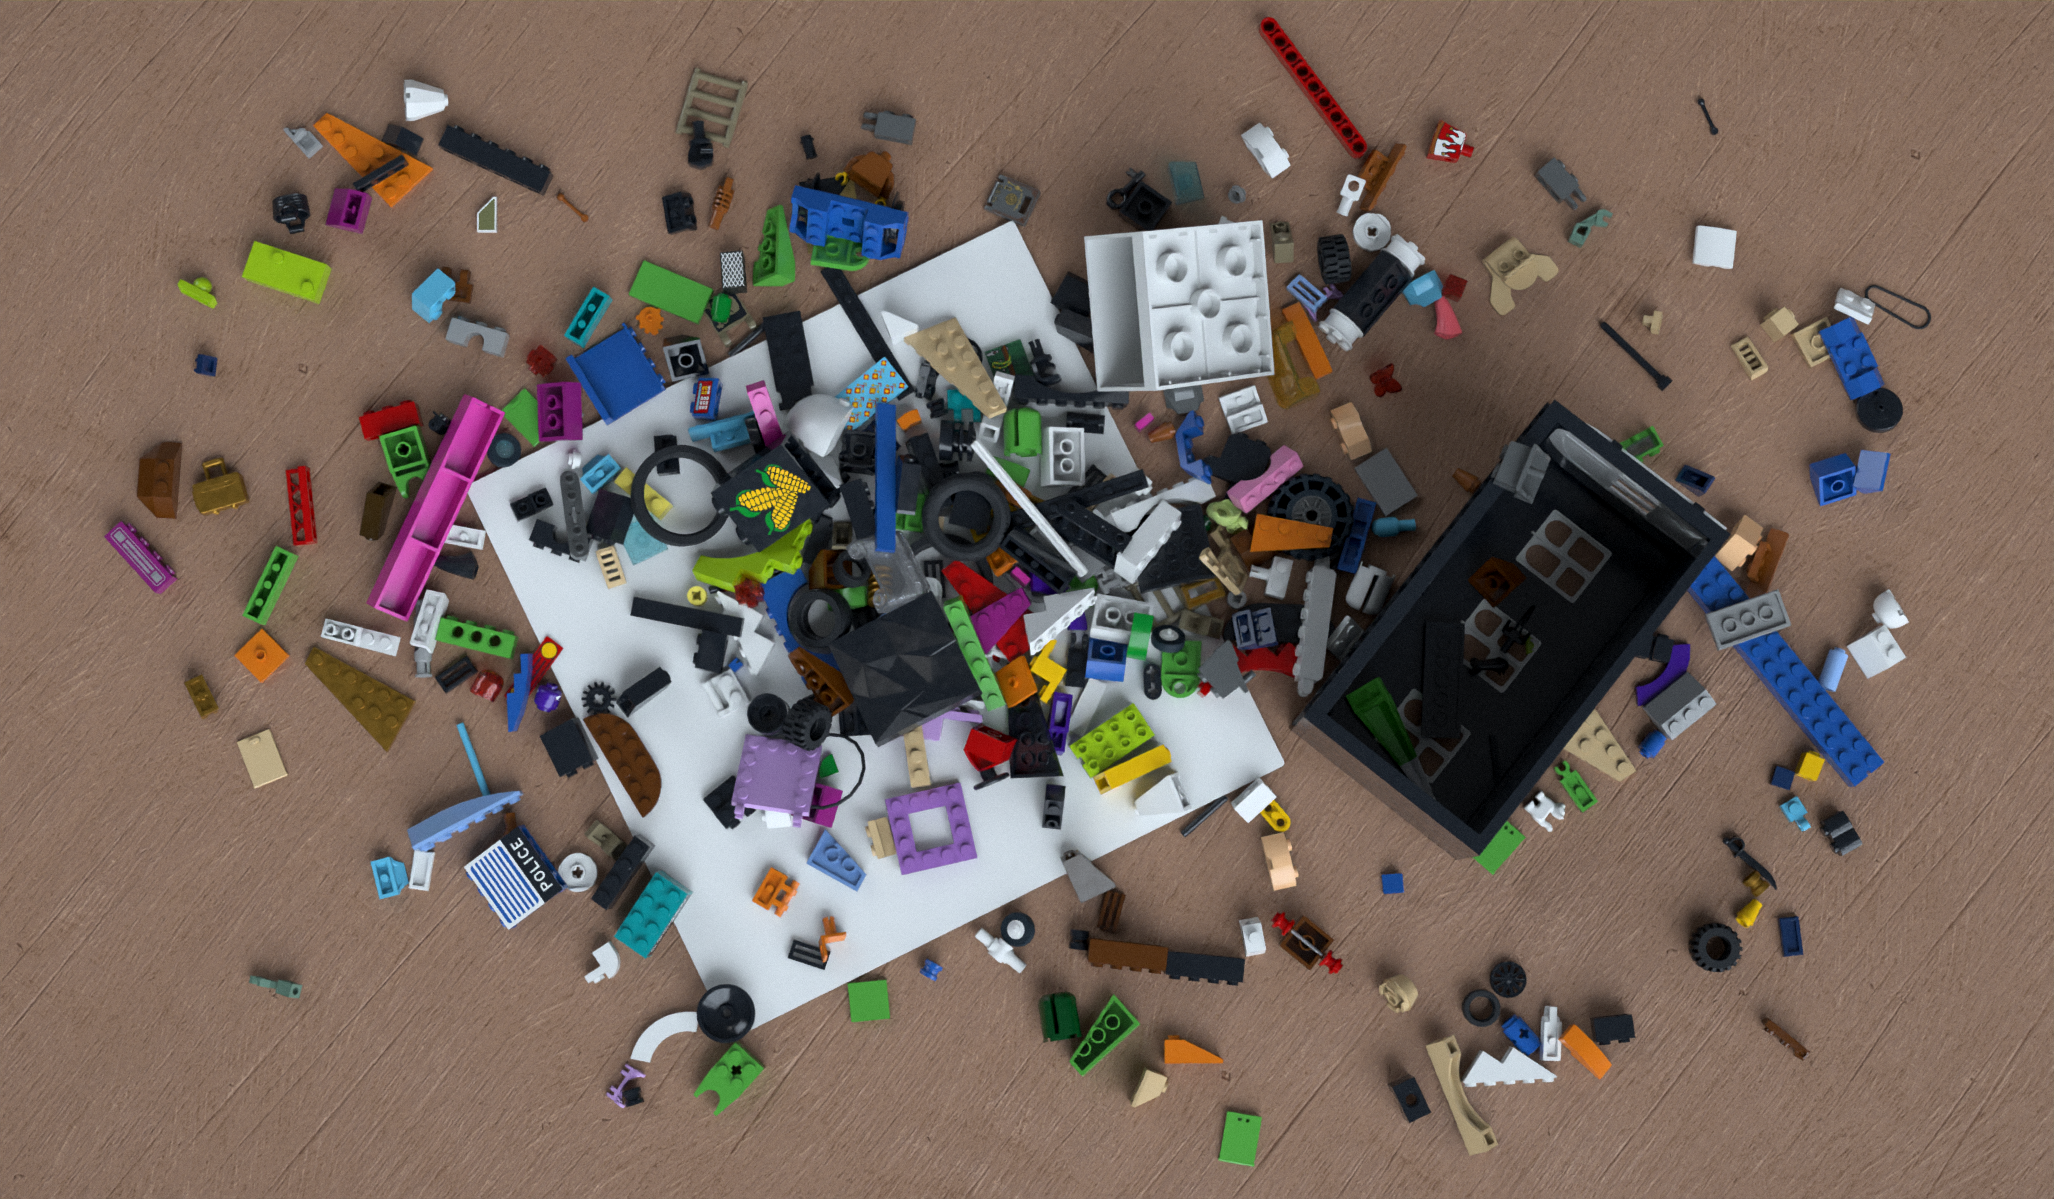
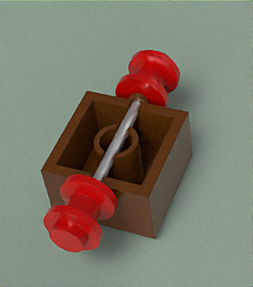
M1284 911L1281 914L1277 912L1271 919L1273 924L1271 926L1273 928L1278 926L1282 930L1281 935L1284 936L1278 946L1308 970H1311L1316 962L1321 959L1318 965L1320 967L1323 965L1327 966L1330 975L1333 972L1335 974L1339 972L1343 966L1341 964L1343 959H1335L1332 956V950L1325 953L1334 939L1304 915H1301L1296 923L1294 919L1290 921L1286 919Z

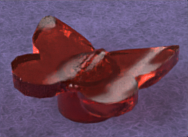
M1393 363L1388 364L1369 376L1370 381L1376 384L1374 393L1377 397H1383L1386 392L1397 393L1402 391L1400 383L1392 377L1394 372Z

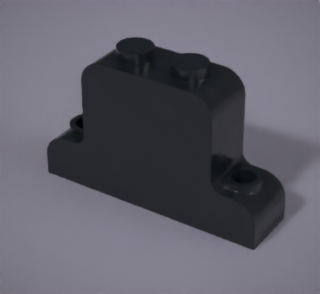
M1238 432V434H1232L1228 437L1220 458L1209 455L1203 461L1210 465L1213 477L1228 483L1237 484L1240 480L1248 481L1262 476L1271 456V450L1266 446V442L1259 439L1253 441L1248 439V435Z

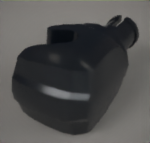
M693 121L694 138L688 141L690 146L688 164L691 168L704 170L713 165V144L711 139L705 137L704 121Z
M1035 339L1036 348L1033 340L1030 341L1028 344L1034 357L1030 361L1035 380L1046 387L1062 381L1060 374L1051 375L1046 373L1047 369H1056V365L1049 362L1052 360V356L1044 353L1040 339Z

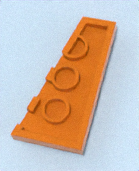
M1257 514L1250 552L1329 548L1333 528Z

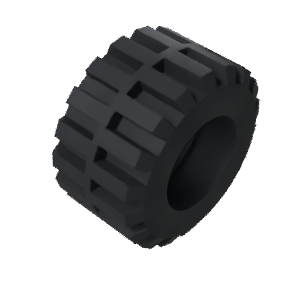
M1337 234L1319 237L1317 242L1318 262L1325 284L1349 281L1351 278V259L1348 243L1344 235Z
M803 698L798 700L789 709L784 720L783 735L785 740L806 751H813L819 748L826 740L831 729L832 712L827 706L812 699Z
M1719 923L1704 924L1703 927L1696 929V933L1691 935L1693 937L1692 940H1689V944H1691L1689 953L1693 955L1691 958L1693 961H1696L1698 967H1702L1706 971H1728L1732 969L1731 966H1736V960L1742 956L1739 955L1743 948L1739 944L1742 943L1741 939L1737 938V932L1732 931V928ZM1713 936L1720 937L1725 945L1724 953L1718 959L1710 958L1706 951L1707 942Z

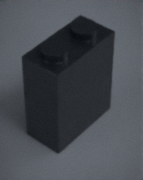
M599 489L586 525L587 534L591 535V539L598 542L604 539V543L612 546L615 543L624 544L634 516L631 498Z
M579 717L572 718L540 735L559 777H573L578 774V769L582 767L584 770L594 765V761L599 759Z

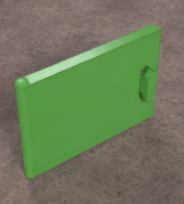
M524 388L501 411L505 412L504 417L535 447L540 443L538 435L537 400Z
M1506 821L1481 855L1473 858L1494 875L1495 871L1526 837Z
M1227 1111L1218 1161L1254 1167L1262 1121L1261 1116Z

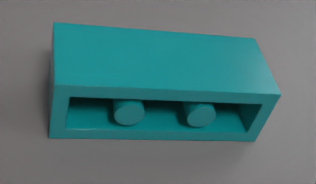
M593 287L564 334L566 339L584 349L613 301L612 298Z

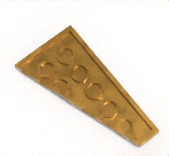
M313 647L305 665L382 748L389 752L416 701L324 651Z

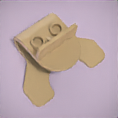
M1515 237L1508 239L1482 260L1483 265L1492 276L1490 304L1499 315H1506L1515 307L1511 297V289H1526L1535 282L1537 276L1547 282L1558 273V267L1550 257L1529 254Z

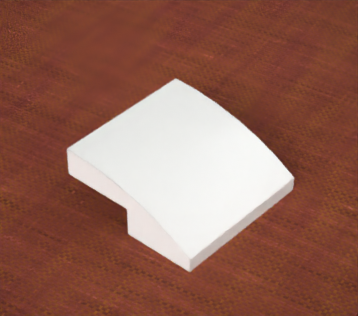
M1696 226L1692 263L1707 267L1716 266L1732 269L1737 231Z
M1255 385L1218 397L1231 434H1237L1238 432L1268 422Z

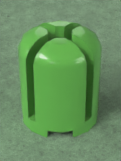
M1027 407L1020 408L1019 410L1018 408H1013L1005 412L1003 416L1004 456L1010 457V453H1015L1021 457L1037 456V453L1042 454V421L1040 413L1033 408Z

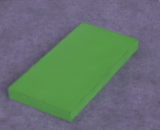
M644 260L628 295L699 325L714 290Z

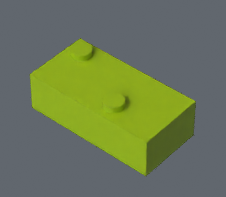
M254 241L242 277L249 282L320 304L332 268L327 264Z

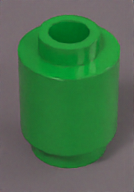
M719 293L718 296L713 297L711 309L713 321L726 323L727 319L730 318L732 299L729 298V295Z

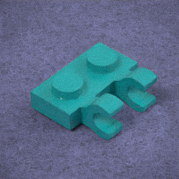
M947 390L948 410H954V423H961V410L973 409V422H981V411L973 405V402L966 395L963 396L958 390Z

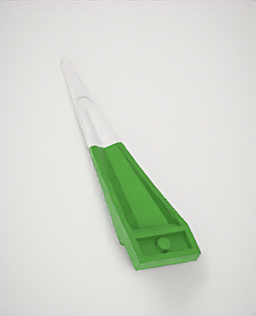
M1377 677L1348 694L1346 698L1355 714L1383 745L1406 776L1435 799L1393 698L1388 693L1381 678Z

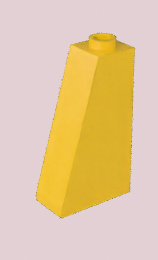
M1163 744L1094 776L1093 779L1100 794H1104L1172 762L1170 759L1171 753Z

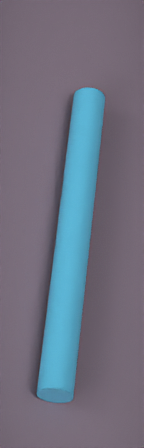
M460 723L456 726L483 796L490 795L465 725Z

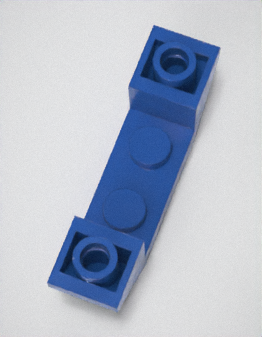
M1192 410L1175 433L1180 467L1189 475L1209 485L1212 484L1211 476L1213 475L1210 465H1207L1202 459L1196 461L1195 456L1192 454L1193 442L1191 439L1204 434V420Z

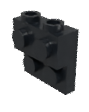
M734 775L703 799L725 829L731 828L732 830L741 823L740 819L735 818V806L731 804L736 782ZM745 807L743 816L749 817L756 809Z

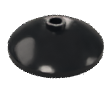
M721 984L714 986L701 997L698 1003L697 1021L699 1027L707 1037L716 1042L731 1043L740 1040L751 1030L755 1021L756 1013L752 998L744 989L736 985ZM725 1009H729L731 1011L730 1016L724 1015Z

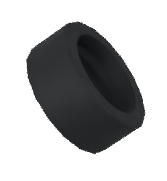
M853 549L845 550L835 560L833 574L836 580L845 587H860L871 574V564L869 559L860 551ZM843 561L854 562L860 568L861 576L854 577L844 570Z
M1477 989L1471 991L1462 1002L1464 1017L1475 1026L1486 1027L1492 1025L1500 1015L1501 1006L1499 1000L1493 993L1487 990ZM1477 997H1485L1492 1004V1013L1486 1019H1476L1470 1012V1004Z

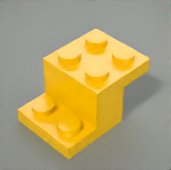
M1055 639L1050 640L1044 645L1039 657L1034 656L1029 664L1031 673L1049 684L1048 686L1044 684L1039 692V696H1041L1040 701L1044 704L1048 703L1067 672V669L1048 658L1057 644Z

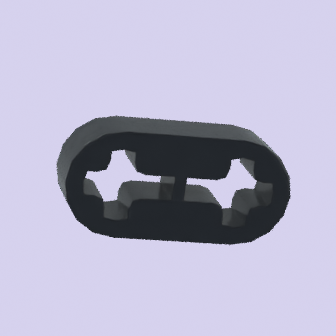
M1150 663L1143 670L1144 693L1148 699L1156 700L1162 694L1161 670L1158 665ZM1150 667L1157 670L1152 681L1150 674L1146 673V671L1150 670ZM1151 683H1154L1155 689L1159 691L1155 694V697L1148 693V690L1151 689Z

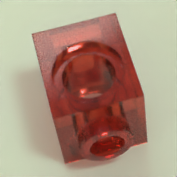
M1449 274L1442 289V296L1458 302L1468 281Z

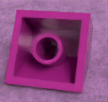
M815 783L811 805L825 806L841 800L843 791ZM838 806L824 810L810 808L809 816H803L802 819L832 828Z

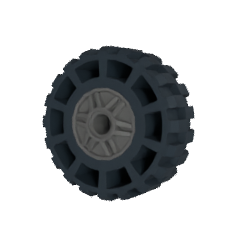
M1307 473L1300 474L1297 477L1288 479L1272 496L1267 508V516L1333 528L1329 548L1283 550L1282 552L1286 555L1289 554L1298 560L1314 561L1322 559L1338 551L1345 544L1346 537L1349 538L1352 526L1354 525V508L1350 503L1348 493L1343 491V487L1339 483L1333 482L1332 478L1328 476L1323 477L1316 473H1313V475H1307ZM1306 514H1312L1314 521L1308 520Z

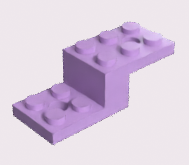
M954 708L922 725L924 739L941 741L944 719L982 724L983 715H979V711L968 710L967 713L960 712V708Z

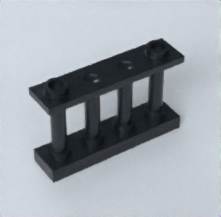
M1066 497L1056 512L1061 516L1057 517L1051 526L1059 536L1114 570L1118 552L1123 553L1133 537L1069 497Z

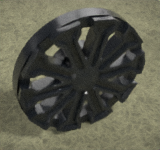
M1511 961L1497 964L1490 974V985L1494 992L1501 997H1516L1525 989L1527 984L1524 969ZM1507 965H1511V968H1510V971H1509V972H1508ZM1499 967H1503L1504 973L1499 970ZM1517 967L1519 970L1513 974L1515 968ZM1498 973L1500 977H1495L1494 974ZM1520 974H1522V976H1523L1522 979H1521V978H1516V977L1519 976ZM1494 981H1500L1499 984L1494 985ZM1515 982H1522V986L1520 987ZM1504 986L1502 992H1499L1498 989ZM1512 986L1518 990L1516 993H1514ZM1507 988H1509V995H1506Z

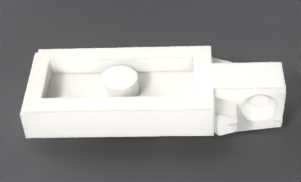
M1545 1006L1544 1016L1541 1018L1540 1060L1560 1061L1561 1042L1558 1039L1562 1035V1022H1560L1557 1016V1007Z

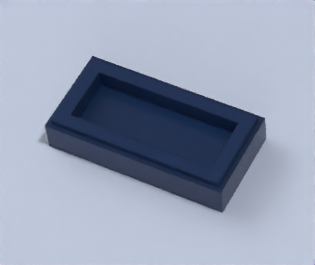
M1799 917L1778 918L1783 957L1804 955Z

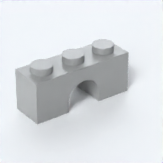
M458 316V319H451L445 339L449 343L467 347L472 337L480 335L484 339L482 350L485 353L504 358L510 336L505 333L506 330L503 328L495 327L491 329L485 323L478 321L476 324L470 323L469 319Z

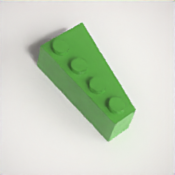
M1114 994L1069 1061L1082 1077L1141 1025Z

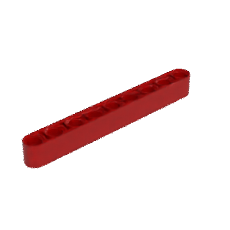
M1272 17L1264 18L1259 28L1261 37L1347 153L1354 159L1361 158L1367 149V143L1277 21ZM1271 25L1273 30L1266 31L1263 26ZM1282 40L1284 45L1277 46L1274 41ZM1286 55H1293L1295 60L1288 61ZM1304 70L1306 76H1299L1297 71ZM1315 85L1318 90L1312 92L1308 86ZM1326 100L1328 101L1329 105L1323 107L1320 105L1319 101ZM1338 115L1340 121L1334 122L1330 116ZM1342 130H1349L1351 136L1345 137L1342 134ZM1360 145L1362 147V151L1356 152L1353 149V146Z

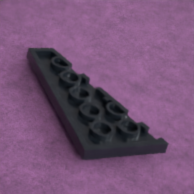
M1036 692L1016 706L1008 708L1009 736L1017 739L1010 756V779L1064 776Z

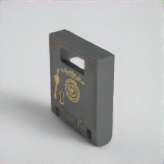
M999 174L998 179L1003 181V183L996 181L987 200V203L991 204L992 207L985 205L984 210L1026 227L1041 192ZM1025 197H1027L1031 202L1024 215L1019 213Z

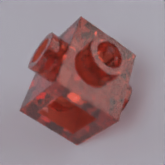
M539 345L536 350L533 349L527 355L528 360L526 363L529 365L528 370L534 375L540 374L544 377L545 374L548 375L555 367L554 364L558 359L542 345Z
M748 579L734 586L738 605L754 608L759 606L758 603L764 601L765 591L760 582Z

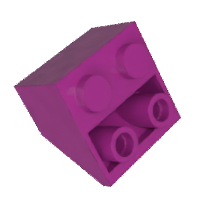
M335 188L325 225L363 234L372 197L368 193L357 190Z

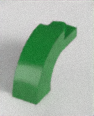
M1134 613L1127 658L1146 660L1154 616Z

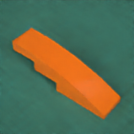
M1298 302L1282 309V314L1290 326L1291 333L1315 380L1332 373L1333 370L1300 303Z

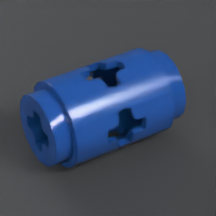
M1513 1014L1501 1025L1504 1034L1526 1056L1530 1055L1541 1045L1538 1036L1520 1016L1518 1017L1516 1014Z

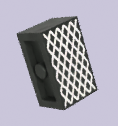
M743 250L720 252L722 289L724 294L747 293Z

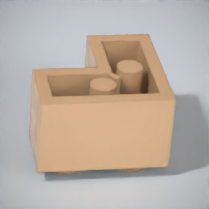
M1744 515L1733 527L1731 535L1715 554V557L1731 571L1737 566L1741 567L1747 559L1746 556L1748 554L1752 555L1758 548L1757 544L1762 539L1760 534L1763 527Z

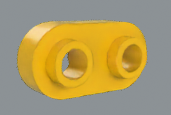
M1273 800L1269 804L1271 810L1265 811L1263 809L1260 814L1275 831L1284 832L1290 827V818L1278 803ZM1278 819H1282L1284 821V824L1282 826L1277 825Z

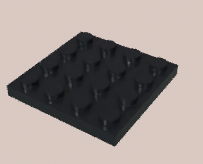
M1201 504L1177 508L1181 512V524L1176 531L1173 530L1168 541L1162 544L1157 554L1138 576L1141 594L1216 578V575L1199 558L1202 550L1207 547L1210 548ZM1150 514L1144 515L1138 527L1128 533V535L1132 537Z

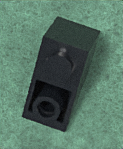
M1046 784L1042 828L1061 830L1066 786Z

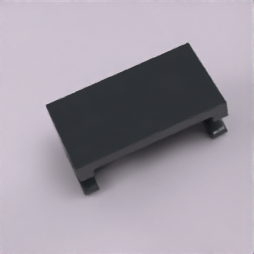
M654 436L655 452L665 447L678 445L677 436ZM679 458L668 459L656 465L659 476L680 474Z

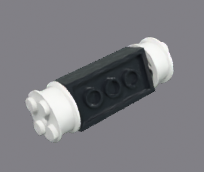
M1398 234L1392 236V242L1387 248L1381 249L1379 255L1338 301L1334 309L1331 308L1329 310L1330 315L1325 321L1319 322V329L1327 334L1326 338L1331 343L1335 344L1337 342L1343 350H1351L1353 342L1358 337H1364L1408 286L1412 281L1411 277L1414 276L1415 269L1425 263V257L1417 251L1418 247L1413 242L1409 241L1407 243Z

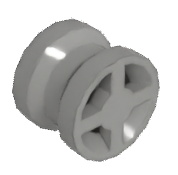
M1243 591L1236 596L1230 592L1226 601L1230 608L1240 609L1245 605L1247 597Z

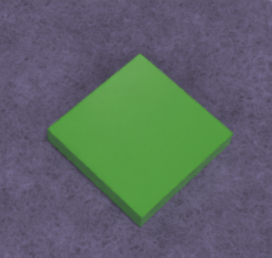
M887 979L848 983L851 1022L890 1019Z

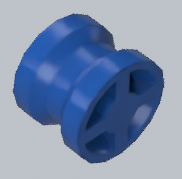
M926 959L924 968H921L919 972L936 981L937 974L942 971L943 967Z

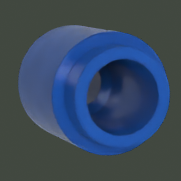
M1657 730L1649 732L1638 746L1640 749L1639 753L1647 759L1649 757L1654 758L1665 745L1666 737Z

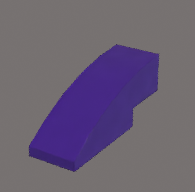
M1054 692L1047 726L1056 754L1061 756L1065 752L1066 737L1069 732L1073 695Z

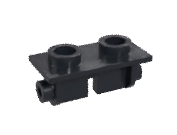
M927 360L921 363L919 377L924 378V381L917 380L914 393H916L915 397L925 398L932 401L939 373L930 366Z
M433 411L436 416L429 421L428 427L437 434L444 435L451 420L442 412L438 414Z
M1067 412L1066 427L1084 428V433L1104 434L1105 415Z

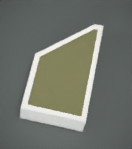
M493 197L477 212L478 233H497V197Z

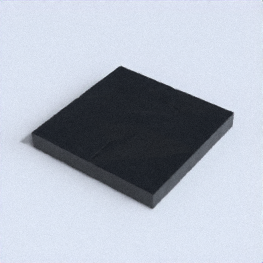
M932 591L828 643L877 747L983 694Z

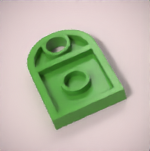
M828 235L824 247L819 245L813 246L811 265L855 271L865 267L870 259L866 256L859 257L856 255V253L862 252V243Z
M1186 640L1182 650L1174 653L1162 652L1161 683L1163 689L1170 696L1185 698L1193 694L1198 688L1200 678L1197 675L1199 673L1197 668L1201 663L1202 641ZM1175 684H1184V693H1176L1174 690Z

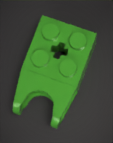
M420 425L379 436L390 473L404 499L409 497V481L413 477H419L424 481L431 466V460ZM403 444L409 447L408 454L402 452Z
M737 1041L708 1072L693 1096L697 1098L706 1090L716 1091L719 1094L720 1102L713 1114L717 1116L749 1087L766 1066ZM740 1065L742 1073H735L733 1066L737 1067Z

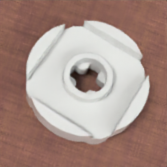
M1366 213L1356 221L1352 231L1354 241L1360 248L1368 252L1382 249L1390 240L1391 226L1389 221L1381 214ZM1375 228L1377 230L1375 232L1376 236H1369L1367 229Z
M574 853L563 860L559 866L558 873L568 885L567 889L573 892H582L595 884L598 877V868L592 857L583 853ZM576 867H580V870H583L580 878H577V875H573Z

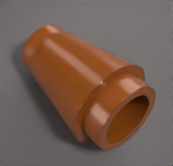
M1165 421L1149 432L1148 436L1151 443L1174 439L1176 430L1172 421L1168 423Z
M1457 468L1452 475L1467 493L1473 494L1481 484V481L1478 480L1479 477L1460 468Z

